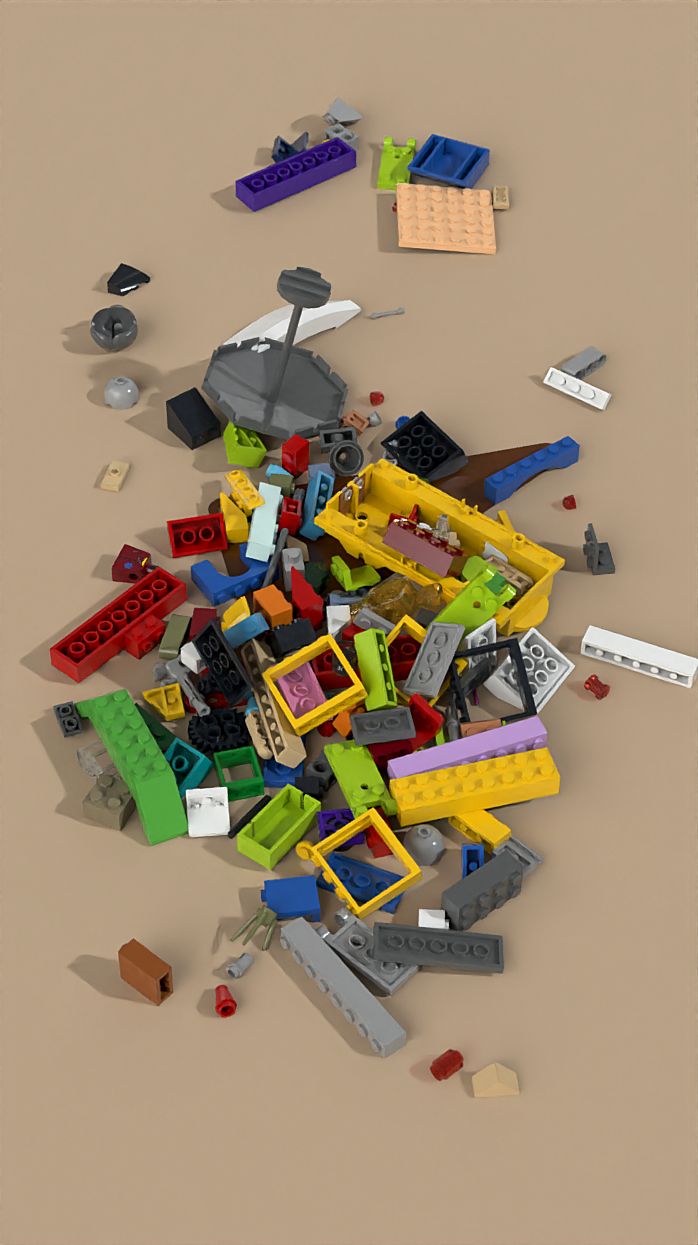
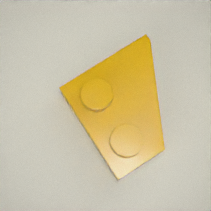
M179 683L142 692L144 699L166 721L186 717Z

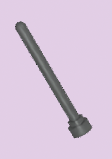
M287 528L281 530L262 589L270 586L289 533Z

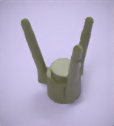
M263 905L261 909L258 908L256 913L230 940L234 941L256 920L257 923L248 933L242 945L247 944L260 925L266 928L270 925L262 950L265 951L274 927L278 923V920L275 919L278 914Z

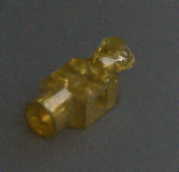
M404 575L373 587L363 600L351 604L350 615L352 621H354L355 616L365 607L393 623L401 620L406 614L410 617L418 609L428 608V610L432 611L440 607L443 603V588L440 583H433L424 586L417 592L410 580Z

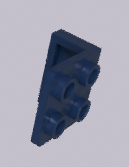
M305 132L291 145L278 136L274 141L271 158L278 163L306 151L309 133Z

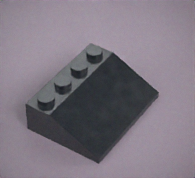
M422 410L380 443L410 474L417 475L419 479L426 483L454 474L468 463L463 449Z
M214 618L210 619L194 636L191 642L230 708L251 698L256 693V689L234 653L233 648L224 636L223 631Z

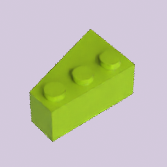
M229 421L223 432L228 464L258 468L267 453L266 448L254 430L234 425Z

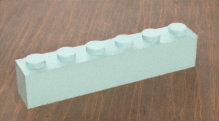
M260 482L257 491L265 500V504L253 509L245 557L267 562L269 555L273 556L283 495H280L281 487Z

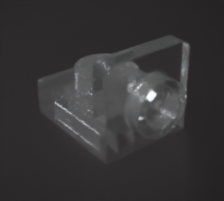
M439 515L438 523H435V529H431L433 536L437 538L442 537L449 541L450 528L447 516Z

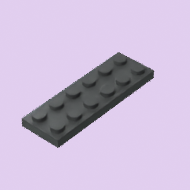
M374 922L373 960L502 974L504 970L503 936Z

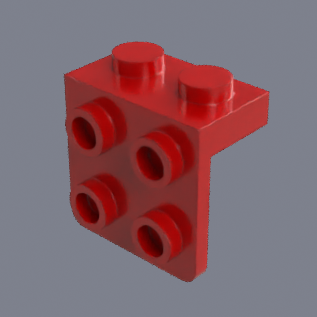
M417 693L410 697L408 704L416 732L415 738H408L412 744L413 752L440 733L444 722L442 715L435 711L428 704L427 700Z

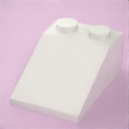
M492 618L467 635L456 652L496 643V620ZM497 651L463 659L468 664L459 676L462 678L484 657L491 659L492 667L497 664Z

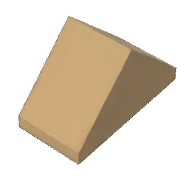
M496 1062L479 1071L471 1078L474 1098L518 1095L520 1093L516 1072Z

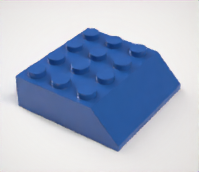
M432 134L408 165L407 170L413 175L463 189H472L489 166L490 149Z

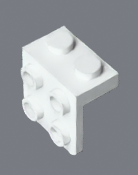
M227 787L186 790L189 836L228 835L230 821Z

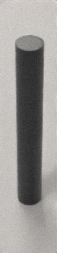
M266 794L230 829L227 836L233 839L272 800L271 797Z

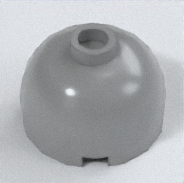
M123 376L111 379L104 389L106 405H112V408L115 410H125L131 408L135 402L137 404L139 391L136 383L132 379Z
M419 824L407 831L403 840V847L418 866L432 865V862L441 860L444 854V839L439 830L434 826Z

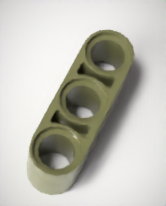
M172 614L159 647V658L173 660L181 654V648L186 644L190 634L192 617Z

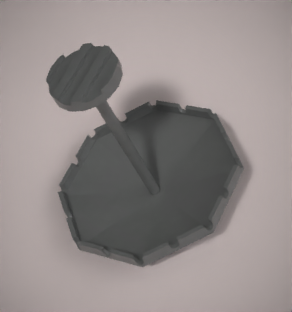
M297 267L296 270H283L277 281V291L283 299L294 305L284 343L266 337L264 342H259L260 338L256 337L241 341L239 347H237L238 344L236 342L218 346L217 351L214 349L202 390L234 425L289 440L295 434L305 438L319 434L320 430L338 429L348 389H346L347 384L336 372L330 374L331 367L319 354L315 358L313 357V351L293 346L303 308H319L326 305L331 295V283L321 278L320 272L310 268ZM270 344L269 349L258 353V349L251 350L255 345Z

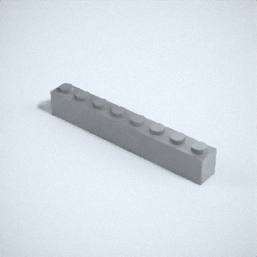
M302 916L281 928L280 943L282 947L292 953L296 963L301 964L305 968L307 975L311 979L314 978L320 990L329 995L336 1008L339 1007L344 1012L347 1021L352 1022L357 1027L359 1034L363 1038H367L376 1053L379 1052L385 1059L406 1046V1032Z

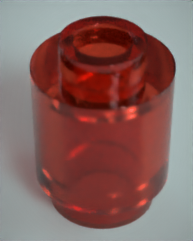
M448 1049L432 1062L430 1066L432 1075L438 1081L447 1080L463 1067V1056L457 1050Z

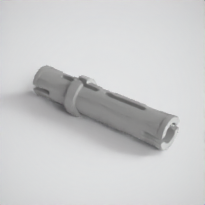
M187 673L179 674L176 680L189 698L191 707L196 709L200 717L208 715L210 708L205 703L204 696L197 691Z
M450 706L451 713L448 707L445 709L447 719L445 727L448 731L450 742L461 739L458 710L454 706Z

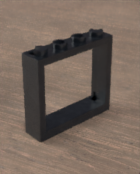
M517 638L455 652L447 672L449 671L451 679H449L451 690L455 691L456 698H454L456 709L460 710L461 713L460 723L471 722L455 661L507 648L524 712L499 718L501 725L502 721H505L507 724L531 718L538 714Z

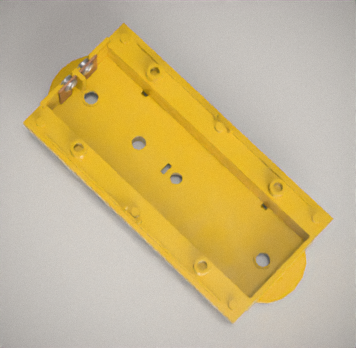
M383 458L375 465L370 463L358 474V477H355L353 481L347 484V487H344L326 502V508L314 518V524L338 539L348 554L357 559L359 557L363 558L365 563L371 565L374 569L387 567L397 574H403L432 591V594L444 600L447 605L470 581L462 583L454 577L444 578L382 543L388 530L390 514L393 513L409 518L414 505H419L417 524L424 523L430 525L433 535L434 531L457 532L456 540H460V547L465 550L464 553L469 555V558L478 556L486 560L482 557V554L485 551V543H490L508 557L507 564L533 580L532 587L525 589V592L520 596L515 594L507 602L506 607L501 606L489 619L494 618L496 620V631L506 637H509L513 632L528 631L544 621L548 613L549 601L547 597L551 594L553 577L565 564V559L525 538L523 534L516 533L478 512L477 505L473 509L465 504V499H462V502L419 479L417 475L410 474ZM359 516H364V517H366L367 519L363 520V519H358L357 517H359ZM479 601L474 602V603H473V606H474L475 608L479 607V606H480V602H479ZM512 602L516 603L514 606L510 605Z

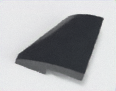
M121 263L107 281L108 293L125 296L130 291L138 289L139 284L143 282L148 284L151 281L150 277L134 267Z

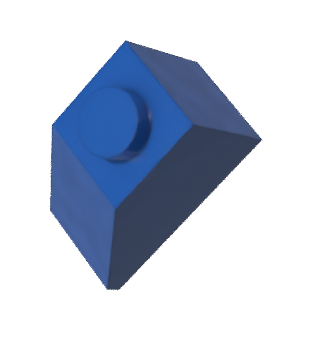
M461 843L463 879L484 865L483 843Z

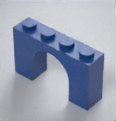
M246 542L240 545V559L249 569L247 573L237 577L224 576L217 572L208 560H204L191 566V580L215 607L263 586L272 557L269 555L267 562L245 557L248 544ZM277 565L272 582L279 579V565Z

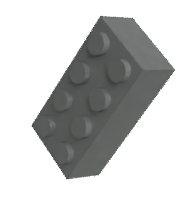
M505 850L442 892L441 910H445V919H449V927L454 931H466L478 920L485 919L493 910L501 908L509 899L516 898L521 892L523 865Z

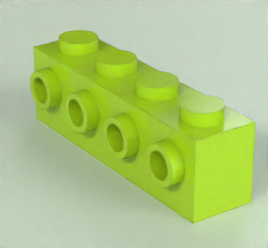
M371 628L354 635L358 667L362 678L361 683L368 695L365 697L367 711L375 712L398 707L385 632Z

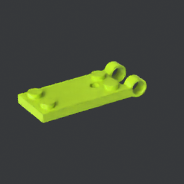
M385 136L377 189L396 190L397 183L410 184L411 172L407 170V167L414 159L416 149L415 138H408L407 147H394L393 137Z
M489 565L484 566L432 621L462 624L465 627L457 649L467 635L485 624L505 602L511 600L516 594V589L510 584H506L497 595L485 585L495 575V570ZM479 601L480 606L475 608L473 603ZM431 623L425 628L427 631H428V629H429Z
M354 740L324 746V753L349 804L354 819L367 812V808L379 805L383 808L386 817L397 815L396 801L391 798L366 745L355 746Z

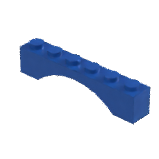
M566 436L485 479L484 496L496 505L508 499L522 483L536 473L552 467L566 468L578 462L580 445L569 436Z

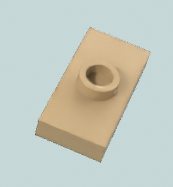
M493 185V209H509L508 186Z
M112 461L101 482V489L118 492L130 469V465L128 463Z

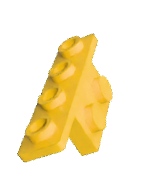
M233 470L225 475V479L230 484L232 493H230L231 500L234 504L236 503V506L246 517L253 515L252 508L265 504L263 497L242 470Z

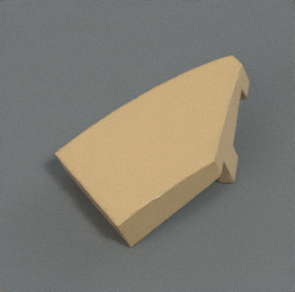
M288 535L286 539L287 549L301 548L303 563L308 564L307 545Z

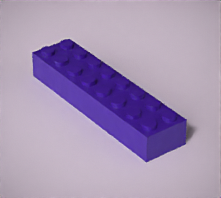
M336 137L236 180V197L254 212L356 168V151L339 137Z

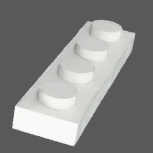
M550 367L543 382L601 410H605L611 394Z

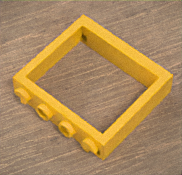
M406 614L386 637L387 648L402 630L406 631L421 644L428 631ZM463 659L455 661L458 675L462 673L468 664ZM451 676L441 686L436 698H431L428 702L431 707L437 703L450 687L449 679H451ZM395 687L398 705L408 707L410 698Z
M331 634L318 638L313 644L301 648L296 654L286 657L281 663L269 667L261 674L298 737L368 696L364 686ZM332 648L353 681L354 686L300 718L295 719L273 682Z
M374 807L311 848L313 856L311 861L315 867H321L324 871L322 875L328 884L332 883L335 886L334 892L340 900L344 899L348 904L346 908L360 920L423 879L421 869ZM372 825L409 875L359 907L323 856Z

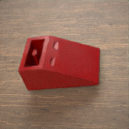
M292 566L291 601L294 609L292 618L293 620L302 617V620L309 618L314 631L322 628V619H324L322 613L323 599L314 592L312 585L304 580L302 573Z

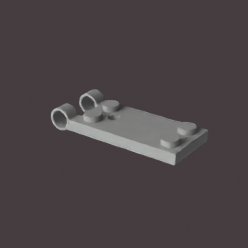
M341 907L334 914L335 921L342 926L337 933L332 935L323 926L315 930L337 956L390 996L420 970V965L373 960V929L354 916L345 907ZM357 942L360 946H354L353 943Z

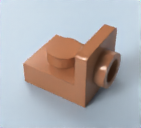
M353 409L349 415L345 413L340 420L342 425L339 428H344L345 426L355 427L356 434L360 436L370 421Z

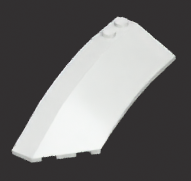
M351 300L328 301L326 305L319 308H303L293 345L321 331L333 327L337 329L362 311L361 308ZM294 305L282 307L261 317L227 340L223 345L236 342L238 344L237 347H239L241 341L256 337L260 338L259 342H264L266 337L284 343ZM270 344L255 345L251 350L258 349V353L269 349Z

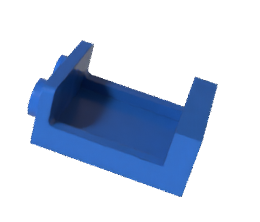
M315 875L264 881V889L261 890V900L266 902L268 908L278 914L275 919L311 915L312 923L321 922V909Z

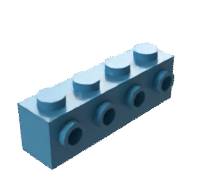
M318 471L308 483L302 525L299 534L313 541H316L319 536H323L325 533L323 528L314 524V518L326 508V502L331 499L335 479L321 471Z

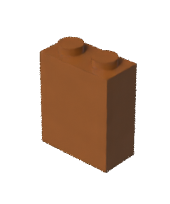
M134 938L120 948L118 951L120 977L157 1006L173 994L172 967Z

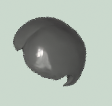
M113 305L110 308H104L95 313L91 322L90 334L93 340L105 350L125 349L137 337V321L129 309L122 305Z

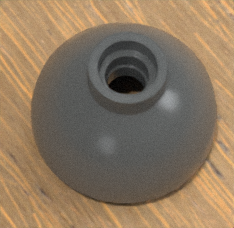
M342 440L332 446L328 455V461L335 473L341 476H351L361 469L364 462V453L357 443L350 440ZM345 453V459L341 460V454Z

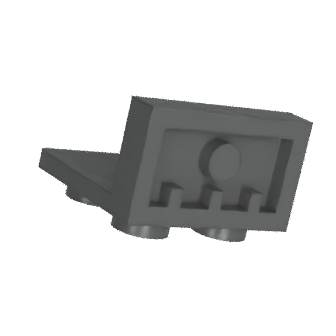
M589 523L587 531L584 532L586 544H583V553L587 555V567L591 568L592 575L614 574L615 565L608 542L598 543L593 525Z

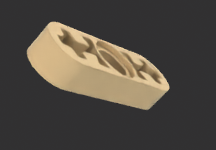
M253 710L249 713L245 722L256 752L260 757L269 760L274 755L261 713Z

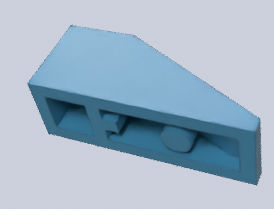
M261 612L242 620L223 633L234 650L270 628Z

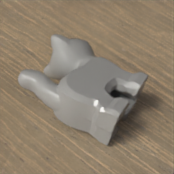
M181 654L176 659L170 660L167 663H155L152 669L155 682L165 675L169 677V679L162 681L161 687L178 683L176 678L181 673H187L190 679L193 678L194 674L189 667H185L182 663Z

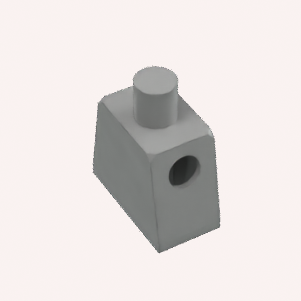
M301 548L283 549L281 566L287 592L291 591V567L294 566L298 572H301L304 580L305 570Z

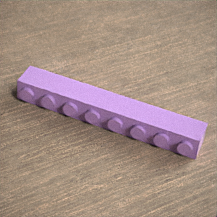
M538 716L389 760L387 774L390 780L541 749L547 745L548 733Z

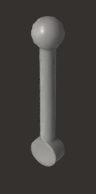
M398 308V310L384 313H372L371 318L376 319L377 317L397 313L404 314V309Z

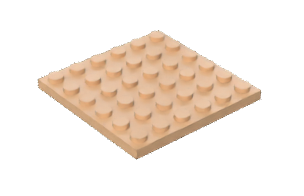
M397 183L396 201L399 247L496 254L491 191Z

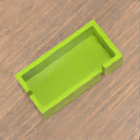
M287 784L251 820V824L248 823L237 834V851L271 870L318 822L317 812L321 811V802L306 794L304 796L303 810V792Z

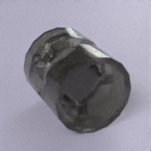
M348 640L337 642L338 647L355 672L358 658L355 644ZM332 649V670L338 676H349Z

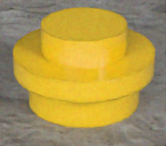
M309 840L301 841L296 846V853L301 859L309 861L313 857L311 848L315 845Z

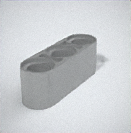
M589 347L562 366L561 372L582 380L604 365L606 355L594 347Z

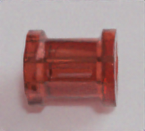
M595 674L591 675L584 684V688L592 691L598 700L605 698L610 691V686L604 685Z

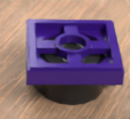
M350 808L317 812L320 842L355 820ZM363 831L333 851L344 852L351 849L354 845L364 844Z

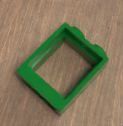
M253 746L213 753L214 769L219 786L227 787L228 802L264 795V780ZM250 764L253 778L226 783L222 769Z

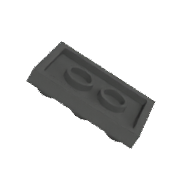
M409 707L349 715L355 746L400 739L406 740L416 737Z

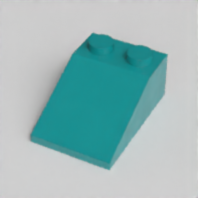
M177 737L164 754L174 773L181 799L186 796V790H192L203 782L215 765L205 755Z

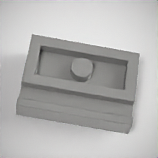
M513 835L510 836L509 840H505L495 848L491 855L492 858H495L507 850L523 865L522 880L532 873L539 864L543 863V857Z

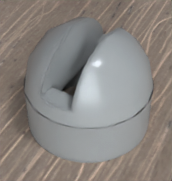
M376 411L367 418L370 421V426L375 427L382 424V420Z

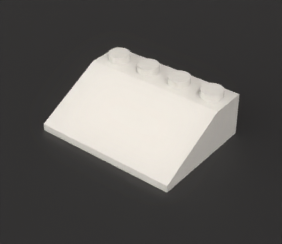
M532 627L518 640L536 710L539 713L574 669L575 665ZM508 653L483 685L497 698L524 711Z

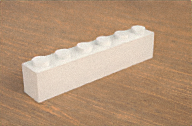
M590 625L582 639L581 654L690 689L698 674V659L601 628Z

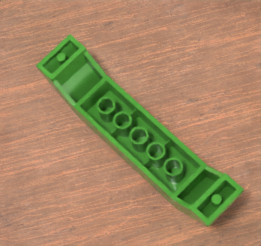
M127 690L113 691L75 703V708L81 719L90 718L120 775L130 789V793L136 802L143 832L150 845L153 846L189 834L188 822L174 773Z

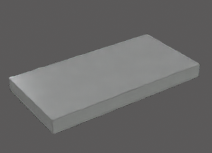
M431 622L402 690L405 694L414 695L417 693L420 696L436 698L465 630L462 624Z

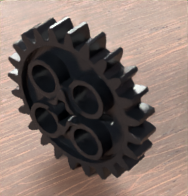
M219 705L218 709L211 706L208 715L200 717L197 712V716L193 715L192 720H189V740H192V745L197 744V749L203 748V753L209 750L211 755H213L215 752L233 750L244 747V745L248 746L252 738L245 722L247 716H244V712L237 713V708L231 711L229 706L226 709H222L221 705Z

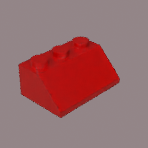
M222 513L166 522L173 558L228 549Z

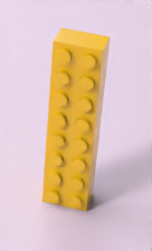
M546 747L390 780L389 794L396 801L398 809L397 818L400 826L403 827L559 794L561 777Z

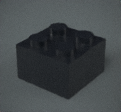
M302 617L292 620L286 626L281 624L274 627L264 639L266 644L271 647L274 659L298 651L301 647L311 645L317 640V636L310 619L302 620Z

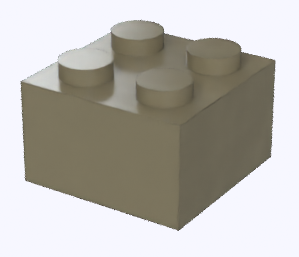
M102 773L82 801L84 818L121 831L137 808L127 784Z

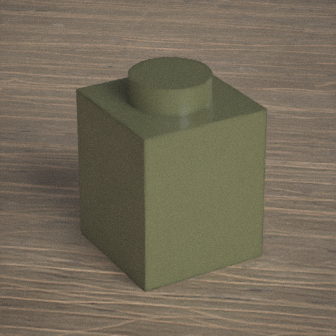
M271 473L269 484L281 487L280 495H283V498H291V494H294L296 489V483H293V475Z

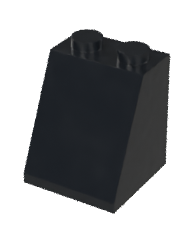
M194 387L166 401L168 429L191 450L221 436L220 421L197 388Z

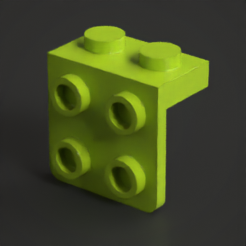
M339 555L332 557L333 564L330 565L332 574L335 575V578L346 591H355L363 586H373L381 581L379 574L371 565L350 570Z

